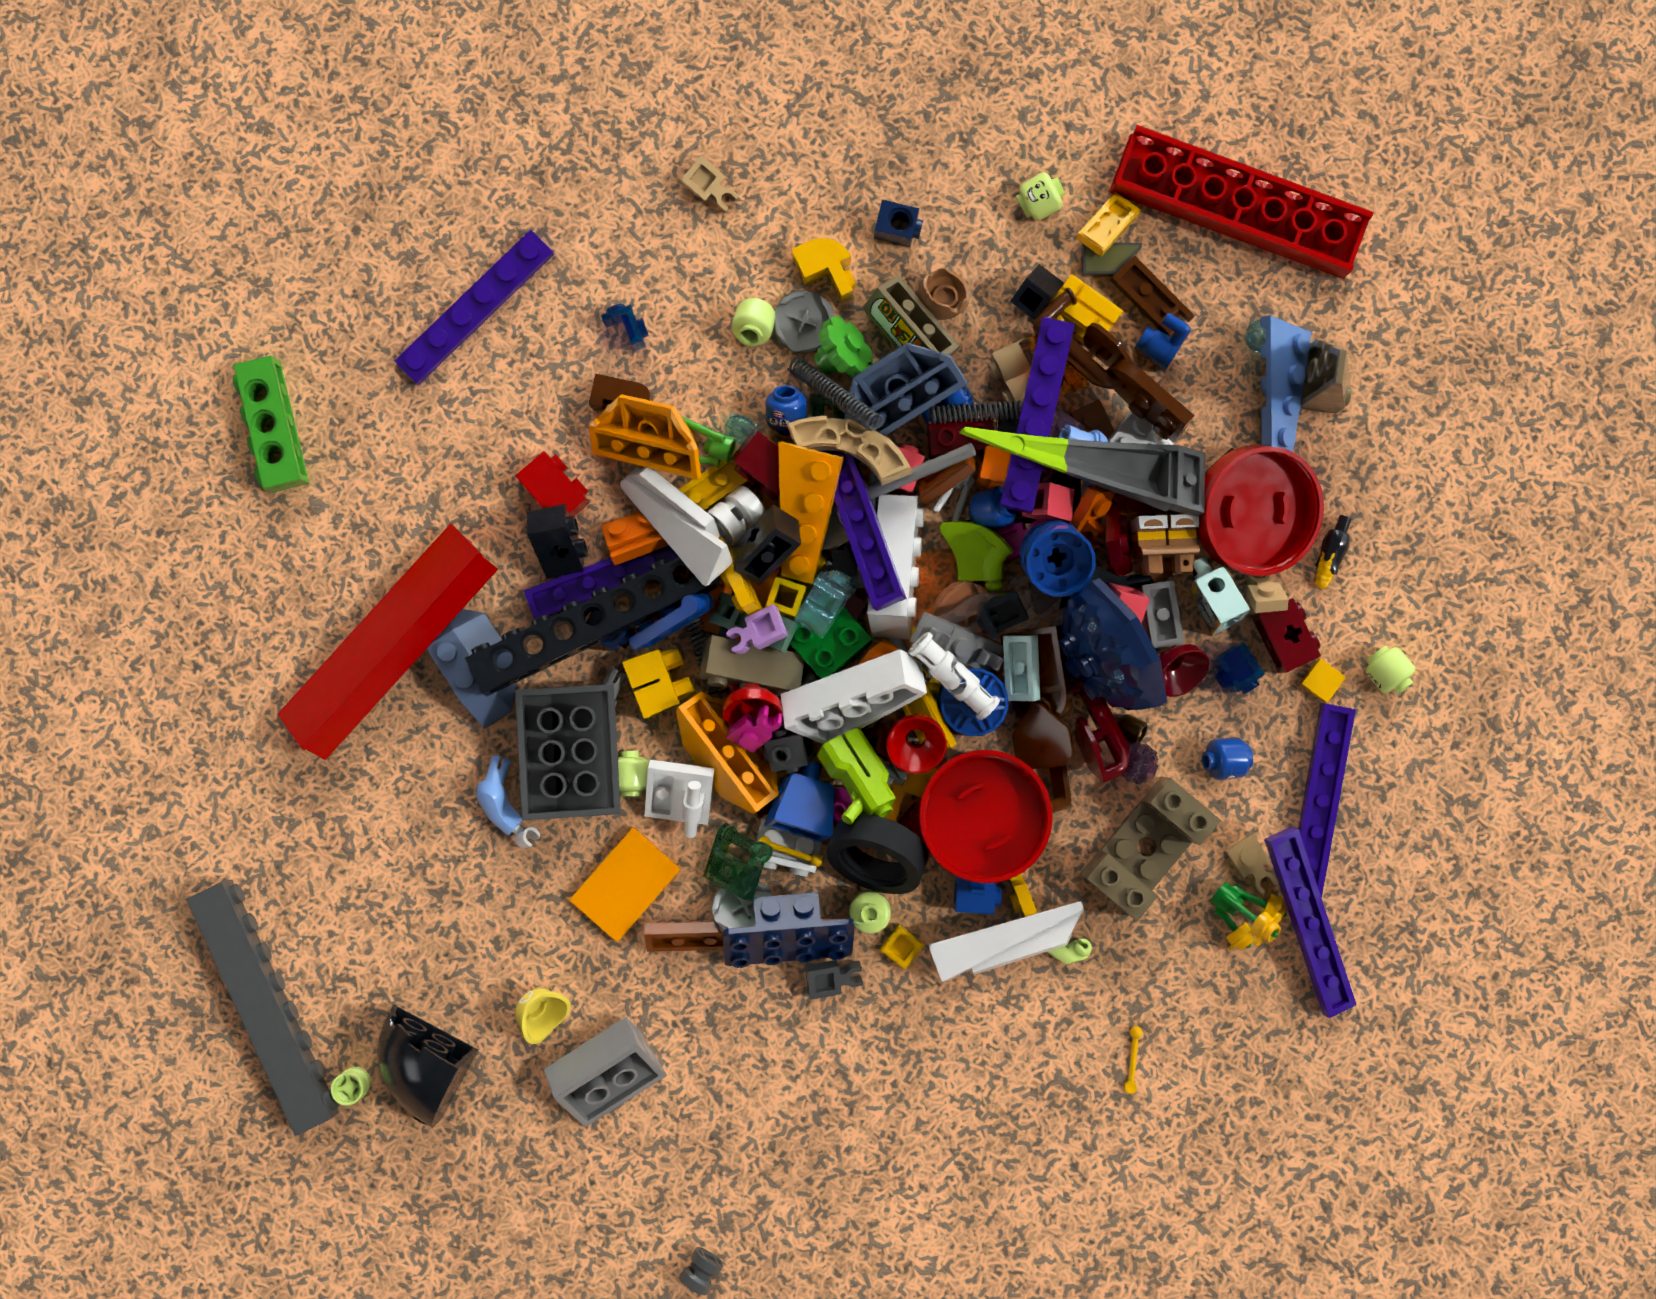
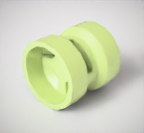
M360 1067L346 1069L332 1082L331 1094L333 1099L343 1106L355 1104L369 1092L371 1087L370 1075L365 1069Z

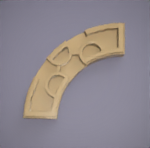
M816 416L787 423L795 445L817 451H838L856 457L875 473L882 486L913 474L907 459L889 438L887 439L875 430H867V428L853 419L847 418L844 420L827 418V416Z

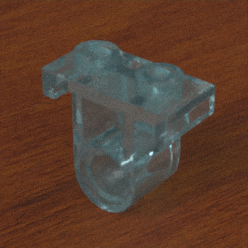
M838 569L836 571L820 572L813 582L815 585L799 609L794 621L822 639L830 630L848 599H851L857 587L851 584L853 579Z

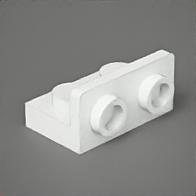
M761 819L752 856L753 859L758 860V866L776 869L777 864L790 867L789 873L808 877L809 872H816L817 866L811 865L809 861L771 848L761 849L758 846V840L763 836H767L771 842L811 856L819 855L822 842H816L764 826L766 819Z

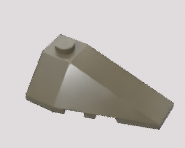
M1314 340L1310 344L1301 408L1336 414L1343 410L1345 406H1348L1351 399L1352 390L1351 387H1348L1347 351L1322 340Z

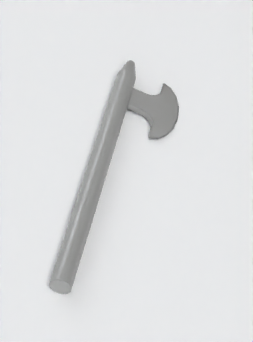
M969 443L911 468L913 474L883 486L880 482L867 487L870 498L874 499L975 456V448L972 443ZM835 501L831 510L823 550L837 548L849 541L845 528L841 523Z

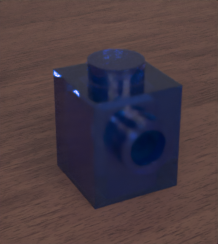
M1244 642L1236 643L1210 660L1218 672L1215 674L1217 682L1224 690L1229 689L1231 693L1239 691L1243 694L1248 693L1260 685L1258 679L1265 675Z

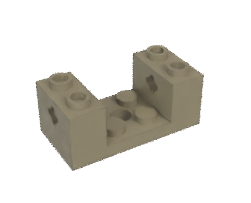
M1161 776L1081 871L1080 875L1128 916L1138 921L1158 897L1152 891L1191 843L1201 846L1221 820L1172 778ZM1149 837L1153 840L1154 850L1151 854L1141 855L1138 852L1137 844L1141 838Z

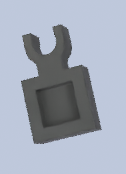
M837 960L805 965L807 990L810 1000L842 994L841 986L849 985L850 987L863 986V980L860 975L851 976L854 972L862 971L859 961L850 962L839 968Z

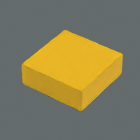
M1318 658L1299 684L1322 702L1328 703L1346 677L1323 659Z
M898 924L881 946L880 951L906 970L925 944Z

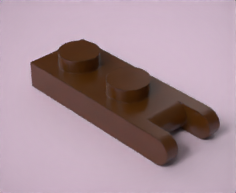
M1135 255L1110 280L1161 332L1169 337H1172L1175 332L1161 324L1168 312L1175 317L1180 315L1187 322L1194 318L1193 313Z

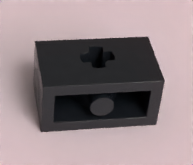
M562 504L527 512V535L546 578L584 571V557H588L587 545L584 538L579 539L576 517L569 515L566 505Z
M772 505L732 546L734 571L760 586L801 545L799 521L777 506Z

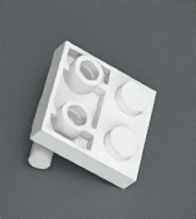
M650 760L647 774L644 817L685 822L684 836L694 838L697 833V824L708 825L715 768Z

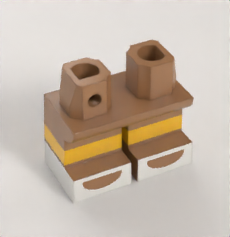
M1188 514L1169 515L1168 517L1167 515L1138 516L1130 521L1134 559H1140L1143 576L1163 574L1162 558H1171L1172 574H1189L1193 572L1194 555L1200 553L1196 540L1199 516L1196 517Z

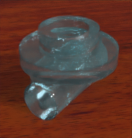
M1260 320L1252 322L1245 334L1248 347L1255 352H1261V344H1266V328H1260Z
M731 412L725 424V431L728 436L736 438L737 443L742 444L753 429L759 431L761 424L744 415Z

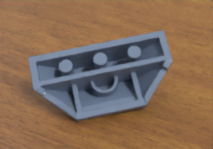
M907 342L855 375L852 380L850 393L874 410L875 413L879 414L878 422L872 428L877 426L882 416V423L875 431L885 436L968 384V381L951 355ZM845 414L844 420H846L847 418L853 419L847 414ZM876 415L874 420L869 425L874 423V421L876 420Z
M462 609L429 645L427 650L460 702L486 729L512 712L517 683L487 697L481 693L465 657L472 655L471 650L476 646L487 642L491 646L502 641V638L485 613ZM509 652L500 654L497 658L498 668L510 666L513 660L512 654Z

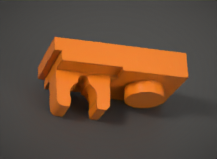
M1097 485L1087 486L1074 512L1072 521L1069 523L1091 543L1093 549L1098 548L1099 544L1093 540L1092 534L1095 536L1105 534L1106 529L1099 523V520L1110 509L1111 500L1115 492Z

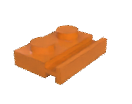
M640 511L601 525L614 566L669 546Z

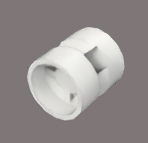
M741 485L725 497V503L719 502L707 513L715 519L720 536L728 545L732 546L747 532L746 528L750 529L766 511L757 496Z

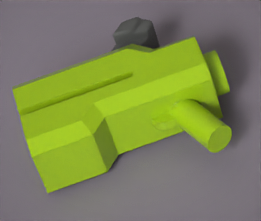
M860 727L844 733V738L840 735L824 743L817 756L830 777L841 780L853 801L842 814V820L851 825L860 813L883 818L893 811L891 806L896 800L889 786L893 782L902 786L907 779L906 772L897 768L894 764L893 766L884 764Z

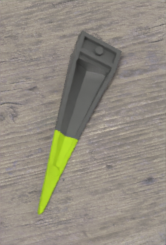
M965 427L959 431L967 437L1160 510L1167 511L1170 509L1196 517L1204 513L1205 452L1180 445L1074 440Z

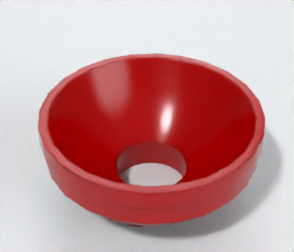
M750 683L745 684L743 688L735 690L725 699L722 716L729 725H733L747 713L756 717L761 706H769L768 717H774L778 713L782 714V707L779 698L767 688L760 687L758 684Z
M911 714L899 719L891 727L886 740V748L890 760L897 768L908 773L919 774L928 772L941 763L946 753L947 740L943 729L934 719L921 714ZM911 730H920L925 734V740L920 745H911L906 741V735Z

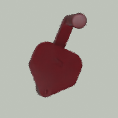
M1080 678L1071 682L1072 697L1080 694L1097 730L1091 731L1086 720L1083 717H1079L1076 719L1075 739L1087 767L1104 783L1119 777L1126 771L1129 764V746L1103 697L1089 698L1082 687L1083 679ZM1100 742H1106L1115 763L1104 766L1100 754L1102 753L1099 745Z

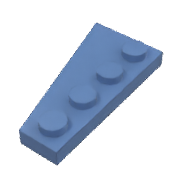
M1271 315L1261 316L1260 328H1266V344H1261V358H1266V377H1261V390H1263L1266 396V406L1261 408L1262 445L1284 448L1293 452L1312 332Z

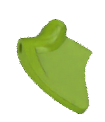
M966 521L943 522L940 525V530L955 555L958 580L985 581L986 590H1001L1003 587L1001 579L1004 578L1003 564L1006 558L1013 553V549L1008 542L995 531L976 523Z

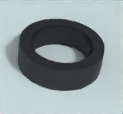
M860 814L851 825L845 823L842 818L837 822L826 850V856L831 866L839 874L859 886L881 893L904 894L915 890L919 886L929 858V852L925 843L905 826L880 816ZM856 846L881 851L898 862L877 859L864 853Z

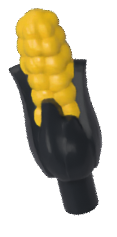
M1339 515L1335 529H1330L1323 539L1321 552L1315 564L1318 568L1314 584L1319 589L1327 588L1333 576L1337 575L1339 566L1348 551L1350 535L1347 531L1352 520L1348 516Z

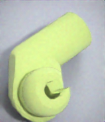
M1081 938L1068 942L1066 946L1047 951V953L1064 964H1072L1088 958L1092 951V945L1087 939Z

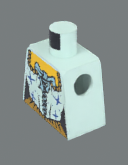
M1206 557L1194 561L1192 574L1195 581L1189 591L1211 636L1240 623L1250 608L1224 567L1213 571Z

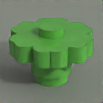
M840 316L829 318L822 324V330L818 332L821 346L818 348V353L815 354L814 359L816 365L824 374L831 375L832 373L847 372L853 379L855 375L873 363L870 347L864 343L862 333L851 322L845 323Z

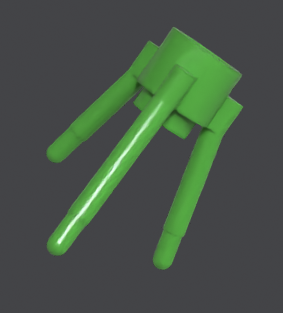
M683 417L690 429L707 436L704 452L709 453V457L699 456L700 464H710L719 467L720 461L727 463L730 461L735 450L736 438L714 432Z

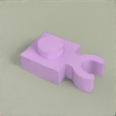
M773 604L745 617L747 627L743 629L734 627L726 633L727 637L731 639L741 636V642L737 646L732 647V651L736 654L746 653L752 644H754L755 648L761 650L788 636L778 607Z

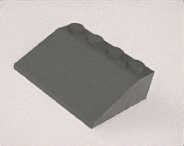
M614 684L515 690L522 821L621 814Z

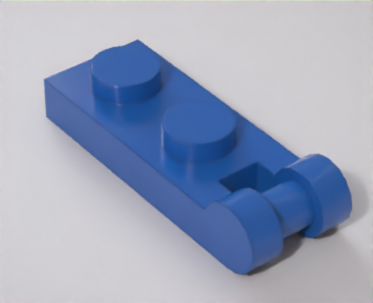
M705 592L687 595L682 599L681 607H678V605L670 607L660 614L662 617L656 622L651 620L637 627L638 633L628 639L633 651L655 645L709 612L714 606L713 597Z

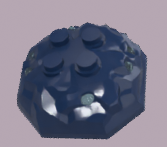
M1100 578L1090 580L1081 591L1070 596L1067 605L1063 609V623L1061 627L1063 639L1059 641V644L1064 654L1068 657V660L1064 662L1068 674L1073 679L1077 677L1083 679L1082 687L1089 698L1103 697L1112 708L1123 707L1128 711L1159 707L1167 703L1160 657L1137 615Z

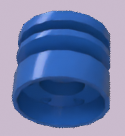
M1046 520L1034 525L1025 534L1020 545V563L1031 582L1041 592L1054 597L1069 596L1081 591L1092 578L1095 570V552L1091 543L1072 524L1061 520ZM1054 548L1060 552L1056 557V561H1052L1048 557L1052 555V549Z
M980 668L968 669L980 680L979 684L991 696H997L1000 699L999 704L985 719L978 720L975 717L976 712L972 708L966 707L964 701H958L943 685L937 696V706L951 731L963 736H983L994 731L1004 721L1008 711V694L1003 683L993 673Z

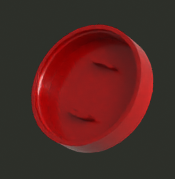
M1250 445L1227 453L1205 475L1204 513L1199 515V527L1196 528L1204 549L1222 566L1248 575L1267 576L1287 570L1307 554L1319 534L1324 515V498L1320 482L1311 466L1302 457L1284 448Z
M996 750L970 751L947 761L929 780L919 806L920 833L931 857L949 874L972 883H998L1023 873L1043 853L1052 830L1053 812L1051 800L1040 777L1022 760Z

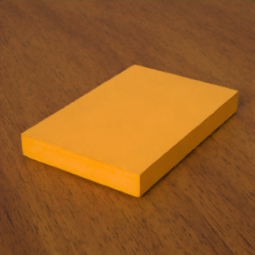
M632 827L569 900L611 938L618 942L682 868L639 830Z

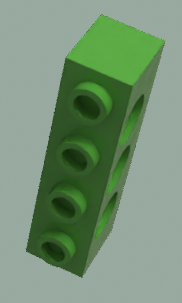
M267 356L234 364L236 375H233V384L237 393L241 394L243 406H240V414L243 422L249 428L250 436L247 437V444L251 454L255 455L258 467L254 469L257 483L263 489L272 493L309 484L281 362L273 356ZM266 388L267 395L265 399L258 402L257 393L259 390ZM273 418V429L265 433V422ZM277 449H281V459L273 464L271 462L272 453Z

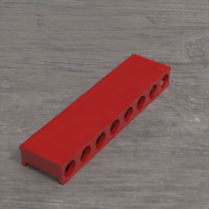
M1136 125L1133 133L1129 136L1109 190L1112 194L1117 192L1128 200L1344 280L1354 268V260L1368 222L1374 213L1140 125ZM1200 158L1207 159V160H1209V161H1211V162L1204 161V160H1202V159H1200Z
M450 523L277 714L301 749L308 750L326 760L496 573L498 568L453 524Z

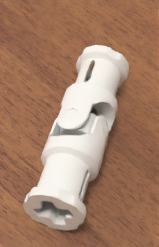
M930 632L924 633L911 646L908 653L911 656H917L929 668L928 672L937 681H940L958 701H964L976 712L975 717L978 720L985 719L997 707L1000 699L997 696H991L979 684L980 680L963 664L959 663L950 651L945 652L932 640L933 635Z

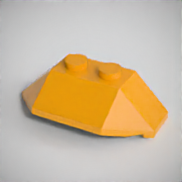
M621 394L589 424L592 452L595 455L696 480L701 478L697 444L689 426L675 406Z
M701 691L676 709L683 747L697 766L715 768L713 787L721 798L755 814L779 795L777 771H771L770 764L763 757L762 746L752 753L727 739V731L731 725L722 716L725 700L716 697L712 698L709 694Z

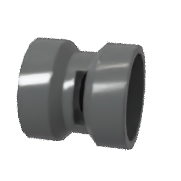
M697 1247L691 1256L692 1262L690 1266L683 1269L679 1279L691 1291L700 1295H706L712 1286L711 1279L720 1273L724 1265L716 1255L704 1248Z

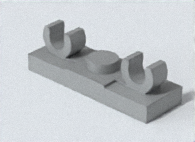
M924 612L910 639L914 644L924 633L930 632L933 635L932 640L945 652L950 651L959 663L975 669L980 668L988 672H992L993 669L998 671L1004 661L1000 656L1003 651V645L1000 642L927 612Z

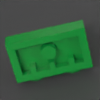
M828 592L794 621L798 626L790 642L792 647L815 672L816 677L822 679L844 669L872 644V638L831 592Z

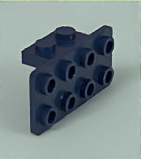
M818 892L753 897L755 926L723 930L724 964L735 968H744L750 964L765 963L767 965H777L786 961L805 963L821 958L843 959L853 953L855 926L854 920L850 918L821 921Z

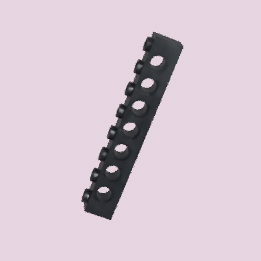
M680 557L670 562L667 559H662L649 567L651 571L640 576L638 573L630 574L620 580L621 585L610 590L608 586L600 588L590 594L591 599L583 603H579L578 600L570 602L561 607V613L551 618L549 614L534 619L531 622L532 626L521 632L519 628L506 632L501 636L502 641L491 646L489 642L476 646L471 650L472 655L465 657L481 693L487 697L660 615L670 607L680 606L682 599L687 595L707 593L722 586L721 578L718 576L709 585L704 586ZM678 570H688L692 574L691 579L685 584L677 583L673 578ZM651 583H657L662 586L661 594L655 598L647 597L644 594L646 586ZM629 597L632 599V607L625 612L616 610L615 603L619 598ZM594 610L600 611L603 614V618L598 625L590 626L586 624V616L589 612ZM561 625H571L573 633L570 638L560 640L556 637V631ZM534 638L541 639L543 642L541 651L536 654H529L526 650L528 642ZM504 652L511 653L513 657L511 665L507 668H498V656Z

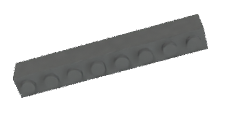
M231 879L187 898V903L294 1135L297 1136L332 1119L339 1113L337 1108L339 1103L333 1099L331 1089L328 1088L324 1080L326 1071L322 1062L318 1059L315 1060L311 1052L312 1040L307 1031L301 1030L299 1026L297 1007L292 1001L287 1000L283 991L285 989L284 979L278 971H274L269 961L272 959L271 951L265 942L261 943L257 935L258 923L251 913H247L245 909L243 890L238 884H234Z

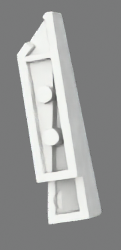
M637 467L621 481L620 488L702 585H709L733 563L727 544L718 539L720 534L715 519L652 468L644 467L640 470Z
M1080 901L930 944L929 949L941 981H948L971 968L975 975L1066 946L1072 936L1075 925L1084 912V908Z

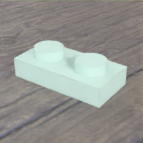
M1038 635L1003 636L1005 689L1008 694V701L1040 700Z

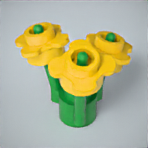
M1227 882L1217 890L1210 900V903L1216 907L1213 912L1221 917L1232 930L1225 937L1231 944L1228 947L1229 951L1235 947H1238L1240 951L1244 948H1250L1253 941L1256 946L1261 945L1265 940L1272 942L1281 931L1278 923L1281 922L1283 917L1287 916V907L1283 903L1284 898L1282 894L1280 897L1270 894L1267 901H1264L1244 891L1235 884L1232 887ZM1242 898L1262 907L1261 914L1257 917L1243 906L1245 901ZM1237 911L1253 922L1251 928L1246 922L1237 926L1227 913L1233 916Z

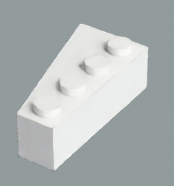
M881 495L878 500L877 517L907 599L880 611L873 609L869 599L868 620L872 637L910 639L912 617L916 616L917 599L913 597L914 587H918L919 567H915L916 557H921L922 538H918L917 534L918 527L923 528L924 508H919L918 496Z
M899 649L780 694L784 727L787 730L824 744L840 735L844 738L843 734L854 728L860 727L862 729L924 696L927 694L921 660Z

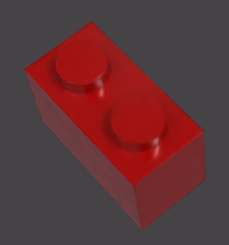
M543 451L515 475L543 508L565 504L569 515L576 516L590 503L585 497L589 491L577 477L573 481L568 478L564 473L568 467L557 454L550 457Z

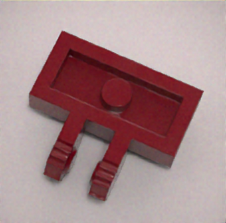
M1118 503L1111 504L1110 509L1105 514L1106 543L1111 568H1113L1116 575L1124 576L1132 571L1131 547L1127 537L1126 515L1120 516Z

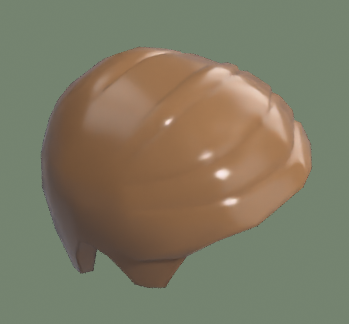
M939 268L927 274L918 287V298L937 320L956 317L966 309L970 301V289L961 275L946 268Z

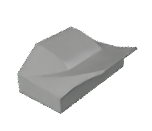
M1174 580L1141 585L1139 590L1150 598L1142 626L1154 648L1184 644Z

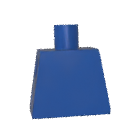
M811 761L808 765L802 766L800 775L791 773L782 780L778 789L779 795L774 798L764 826L820 843L832 837L835 788L831 784L819 781L822 769L821 764Z

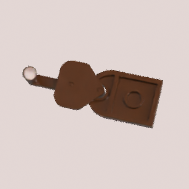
M1069 287L1065 288V292L1055 298L1035 319L1033 331L1036 336H1038L1043 316L1056 319L1069 305L1077 304L1076 296ZM1091 323L1083 337V342L1089 351H1086L1074 339H1071L1067 363L1093 385L1115 390L1129 404L1130 411L1138 418H1145L1150 422L1155 433L1162 439H1169L1173 443L1177 441L1195 415L1144 371L1134 365L1119 340L1097 323ZM1096 356L1109 368L1105 370L1093 358Z
M1062 625L1000 635L1002 645L1003 636L1038 635L1040 700L1010 701L1015 713L1022 719L1012 735L1016 758L1022 760L1032 769L1049 768L1054 797L1050 799L1053 813L1068 809L1072 801L1066 764L1073 758L1074 747L1071 730L1061 720L1069 711L1072 703V686L1070 675L1064 666L1067 656L1059 644V641L1063 639Z

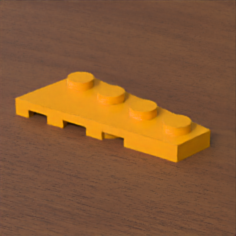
M781 441L778 442L780 509L799 521L801 545L781 564V574L783 577L813 584L818 572L844 457Z

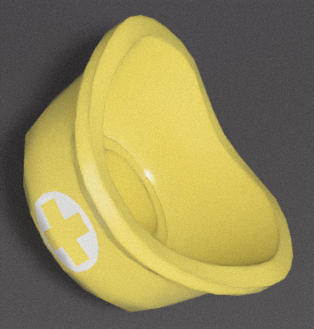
M536 988L527 992L519 1000L514 1014L523 1038L530 1044L542 1042L567 1018L571 1005L564 995L551 992L546 988Z

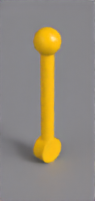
M763 836L758 840V846L761 849L771 848L809 861L811 865L817 867L823 862L822 857L818 854L811 856L771 842L767 836Z
M1133 1026L1130 1029L1132 1037L1128 1080L1124 1083V1089L1129 1094L1137 1091L1134 1078L1138 1040L1142 1036V1029L1138 1026Z

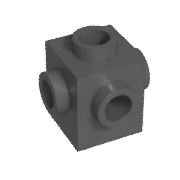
M784 725L773 731L772 738L762 746L763 757L770 764L772 772L783 770L785 774L799 771L802 769V766L808 765L816 756L812 739L787 730Z

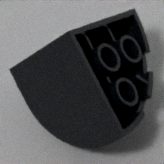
M393 1005L379 1035L377 1055L382 1078L392 1096L403 1108L413 1115L415 1120L433 1128L443 1118L479 1049Z

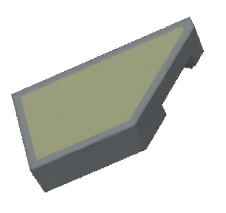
M1114 243L1102 257L1082 244V277H1113L1140 251L1142 243Z

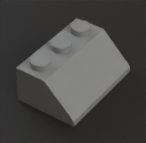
M627 1017L614 1023L605 1031L587 1040L584 1044L544 1069L554 1099L584 1127H587L667 1076L640 1030Z

